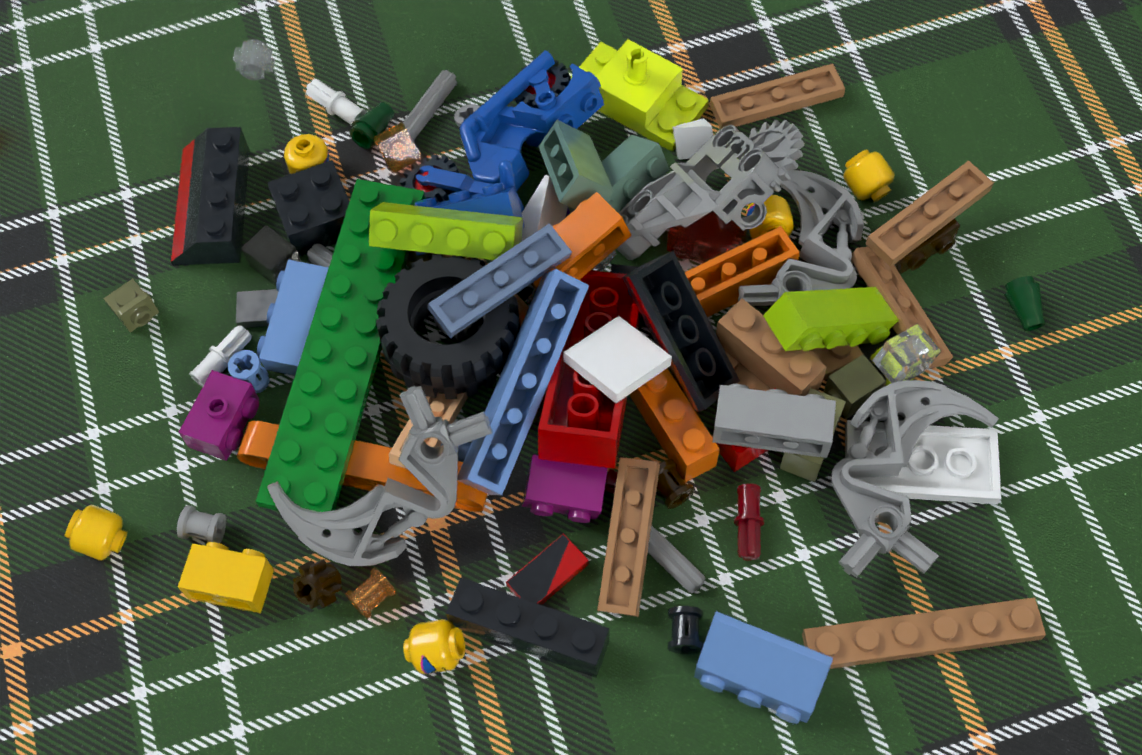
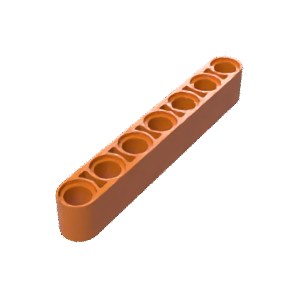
M262 421L248 422L237 458L249 466L266 469L279 425ZM355 440L343 481L344 486L371 491L378 484L384 486L387 479L390 478L434 496L408 469L389 463L391 447ZM458 461V474L463 464ZM457 481V500L454 508L481 512L484 509L488 494Z

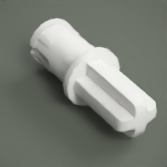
M313 79L306 87V94L324 106L328 114H336L351 125L354 120L367 113L366 110L348 100L345 93L342 91L336 92L318 79Z
M240 325L235 327L217 347L211 346L209 348L210 353L189 373L191 378L203 387L211 371L223 372L228 367L230 358L247 345L252 339V335Z

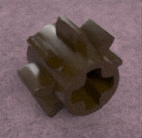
M322 559L316 563L311 560L298 567L301 575L293 579V589L295 596L301 603L309 605L310 609H313L319 605L325 608L337 601L335 593L342 590L341 576L333 565L326 564L325 559Z

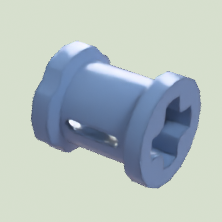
M241 350L230 358L228 371L232 377L251 383L256 393L263 392L270 382L268 372L261 366V361L256 353L250 350Z

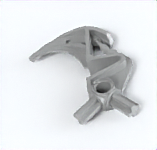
M802 170L787 172L791 179L789 181H782L780 185L791 194L798 205L801 215L799 244L802 245L799 257L806 262L789 258L778 271L771 285L739 286L738 302L743 298L751 306L773 305L785 292L853 288L857 275L853 264L850 262L852 252L848 248V242L856 243L861 240L864 223L858 204L846 188L815 173ZM833 223H836L839 227L837 248L832 249L824 244L822 236Z
M905 380L894 382L877 390L864 402L850 423L858 429L869 416L871 420L868 426H864L857 443L850 447L848 458L839 461L831 473L833 488L860 536L839 561V564L844 567V571L848 575L852 574L858 577L877 553L885 554L887 552L889 554L892 550L901 555L923 574L938 558L935 552L908 532L912 521L909 497L855 478L898 476L902 467H907L913 448L921 433L930 424L943 417L956 414L967 415L980 420L991 428L998 421V417L971 398L946 388L947 386L931 381ZM926 400L929 405H923L921 401ZM898 415H902L904 420H898ZM884 420L887 448L884 452L875 456L868 447L876 432L875 427L877 423ZM884 522L891 527L893 532L883 533L877 529L875 523Z
M412 386L407 391L400 393V398L413 426L402 446L399 461L434 496L388 478L384 486L378 484L369 493L350 506L335 511L316 512L295 504L284 493L279 482L269 484L267 488L285 522L297 534L298 539L311 550L334 562L348 566L377 565L398 557L407 548V544L404 538L399 536L412 526H422L427 518H442L450 514L454 509L457 500L458 446L492 434L488 416L481 412L450 424L448 420H442L441 417L434 416L421 386ZM434 437L439 439L443 445L435 448L430 447L424 440ZM391 508H403L404 518L390 526L384 534H372L382 512ZM360 527L362 529V532L358 533L354 530V528ZM327 529L331 532V534L325 535L323 533V530Z

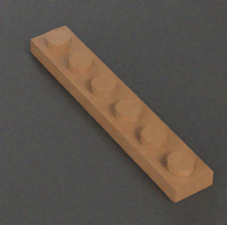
M1034 597L808 628L803 630L802 636L805 647L833 658L830 669L1042 640L1046 633Z

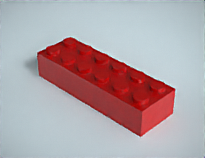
M591 270L580 279V281L588 284L589 287L548 383L538 428V459L615 469L627 396L618 403L612 401L564 362V351L618 316L639 331L641 313L633 298L629 295L627 286L622 279L627 274Z

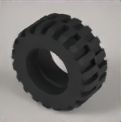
M442 254L432 255V260L426 262L423 259L411 263L412 269L407 271L404 268L394 276L396 283L390 282L383 291L384 299L378 303V320L376 321L384 356L387 363L390 364L393 374L398 379H404L405 385L408 388L421 386L425 396L436 398L437 394L440 393L445 394L446 399H457V394L465 392L467 397L478 394V388L483 385L488 389L496 384V375H501L520 330L517 298L515 296L510 297L482 316L481 319L484 321L482 326L467 340L452 345L434 344L416 334L422 321L431 315V312L428 310V303L485 266L484 261L478 258H471L470 261L462 256L453 255L450 258H443Z

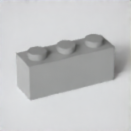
M742 384L720 385L712 442L827 458L833 440L836 401L828 400L817 394L799 396L788 394L780 389L762 391L750 389Z

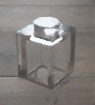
M917 323L886 341L872 361L891 383L911 380L925 372L942 351Z

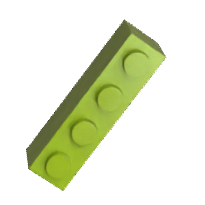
M382 202L370 210L369 246L495 260L522 242L523 217Z
M876 287L785 292L763 315L785 351H810L814 348L824 347L832 349L844 345L854 347L865 343L875 345L885 340L890 335L889 329L899 321Z

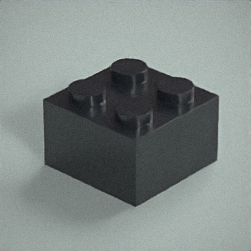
M332 160L267 182L296 258L307 254L309 249L316 243L324 247L337 243L349 205V199Z

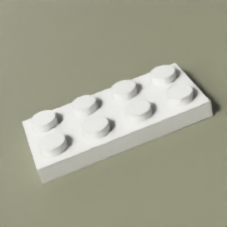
M847 420L845 425V458H848L850 447L857 443L864 426H868L869 422L864 421L857 429L850 423L851 420ZM884 422L877 423L875 427L876 432L868 447L875 456L881 454L887 448ZM929 425L919 436L907 467H902L898 476L855 479L909 497V499L998 504L1001 500L997 429Z

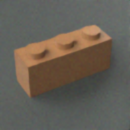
M743 298L717 322L716 335L724 350L771 389L776 388L791 395L806 396L810 388L818 390L821 387L827 366L808 351H785L763 315Z

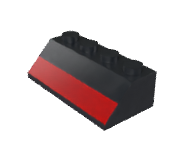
M241 127L207 128L183 148L171 255L173 266L241 263L250 153Z
M674 251L643 264L622 277L629 295L633 298L644 319L645 326L650 331L656 344L672 356L669 369L694 410L698 412L703 411L718 399L720 385L729 386L740 382Z

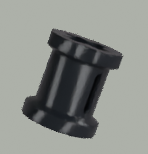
M693 606L670 608L668 610V618L672 620V640L668 642V651L676 654L702 652L703 642L699 641V620L703 618V610Z

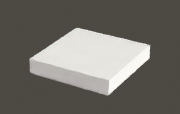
M620 316L564 351V362L615 403H618L671 366L672 360L671 355Z

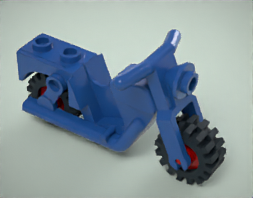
M545 50L528 66H524L520 73H517L513 79L461 124L460 135L474 180L468 175L461 174L452 159L449 160L447 156L442 155L439 159L438 155H432L429 161L426 156L421 158L422 163L419 165L416 161L411 164L413 170L406 169L403 173L406 178H401V186L423 190L425 199L435 197L437 203L449 200L448 195L459 191L469 190L470 195L483 193V187L496 183H503L504 188L515 186L517 192L529 176V170L521 155L523 142L526 140L528 145L538 147L556 120L575 129L579 128L604 105L599 90L601 87L599 80L591 72H585L573 63L569 66L572 72L571 79L563 63L559 64ZM515 99L517 103L516 107L507 106L511 101ZM518 196L521 212H523L525 208Z

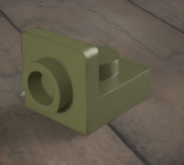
M131 279L103 298L129 332L146 325L152 317L159 313L151 297L139 287L134 279Z

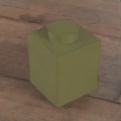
M862 354L828 376L824 393L846 401L842 415L847 419L855 414L874 392L883 388L886 380Z

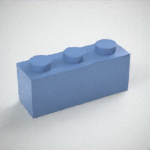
M288 260L285 271H280L276 283V289L279 291L275 303L270 304L267 312V323L269 324L266 336L260 337L257 346V355L266 370L295 376L329 267Z

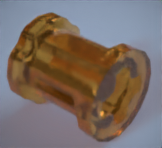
M376 568L370 571L371 576L354 591L348 590L345 593L351 604L367 620L372 616L371 611L388 596L394 597L397 594L390 582Z

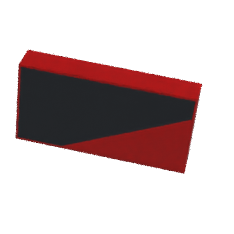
M563 533L506 581V586L516 597L543 605L589 565V560Z

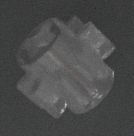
M250 39L243 41L242 48L235 47L233 61L236 62L235 70L240 71V74L249 80L264 78L265 71L273 72L275 60L272 58L273 50L268 49L267 45L260 40Z

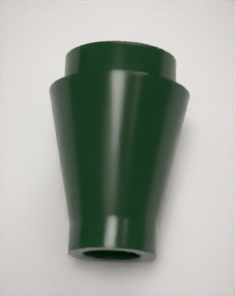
M380 102L375 108L352 122L350 136L358 146L369 149L379 144L390 120L394 117V111L391 106Z
M1024 276L1008 282L1005 285L1007 292L1004 296L1022 323L1024 331H1032L1043 327L1045 321L1043 318L1039 283L1034 281L1033 276Z

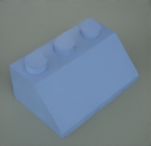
M716 612L700 654L694 677L700 679V684L709 690L722 692L724 689L737 694V699L748 706L760 708L763 705L776 710V716L787 722L798 724L799 721L807 723L833 658Z

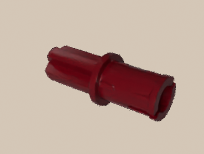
M749 483L741 484L737 488L738 516L734 518V524L738 527V556L746 561L759 559L761 555L760 527L764 525V518L760 516L761 487Z

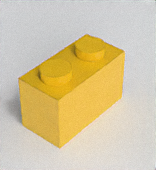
M207 542L206 546L192 543L178 588L191 600L261 613L274 569L265 555L256 550L243 549V552L240 553L230 551L227 546L216 542Z

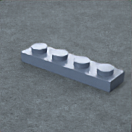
M549 223L428 303V310L451 338L570 258L572 251Z

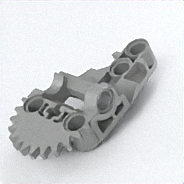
M774 120L771 126L765 122L760 131L755 127L752 128L749 137L740 132L734 125L723 127L686 163L675 162L670 167L673 171L654 182L648 183L619 212L632 236L616 250L628 260L636 259L651 244L654 247L660 244L657 239L668 228L678 225L686 228L711 211H714L726 224L733 220L743 231L758 227L762 224L767 214L764 202L774 191L779 192L781 190L780 184L782 181H789L791 179L787 172L797 169L799 166L795 160L803 156L800 150L805 146V143L801 140L803 134L793 123L790 124L787 120H784L782 123ZM721 168L731 180L720 191H715L705 182L712 171ZM755 203L752 214L747 217H741V211L744 206Z

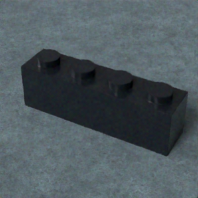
M461 577L446 611L447 619L463 632L597 678L609 644L610 628Z

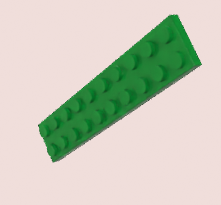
M360 179L356 180L255 501L258 507L279 511L267 488L269 484L279 482L284 493L298 506L316 512L335 511L382 350L376 322L378 320V303L384 299L383 291L387 284L390 282L396 283L394 276L406 267L410 253L408 250L369 246L370 210L382 202L415 206V202L425 199L423 190Z

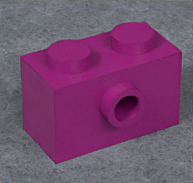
M212 370L178 432L186 445L194 450L227 461L232 450L235 451L240 446L243 438V429L248 420L256 415L259 407V398L252 384Z
M532 455L528 467L522 507L531 508L530 512L535 515L552 516L553 512L567 514L568 520L589 523L590 519H596L601 513L608 468L538 459V455Z

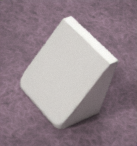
M704 118L672 127L677 158L690 159L713 136L712 126Z

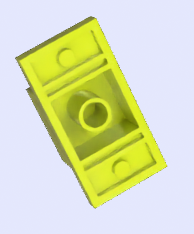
M629 39L626 40L619 50L600 42L579 66L585 72L589 71L594 74L601 84L599 90L604 105L598 110L599 112L644 137L659 143L671 152L676 148L672 127L698 120L708 108L709 99L681 85L683 68Z

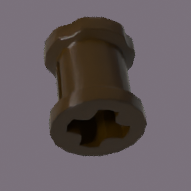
M672 459L660 463L657 489L666 499L665 505L668 509L680 506L695 492L694 486L687 484L675 469L677 464Z

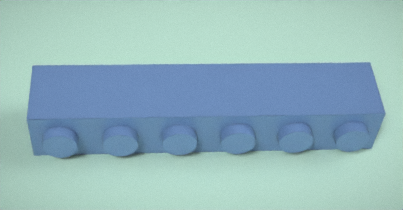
M554 269L542 276L484 412L490 421L492 434L472 441L457 476V481L489 495L503 494L588 290V284L558 269Z

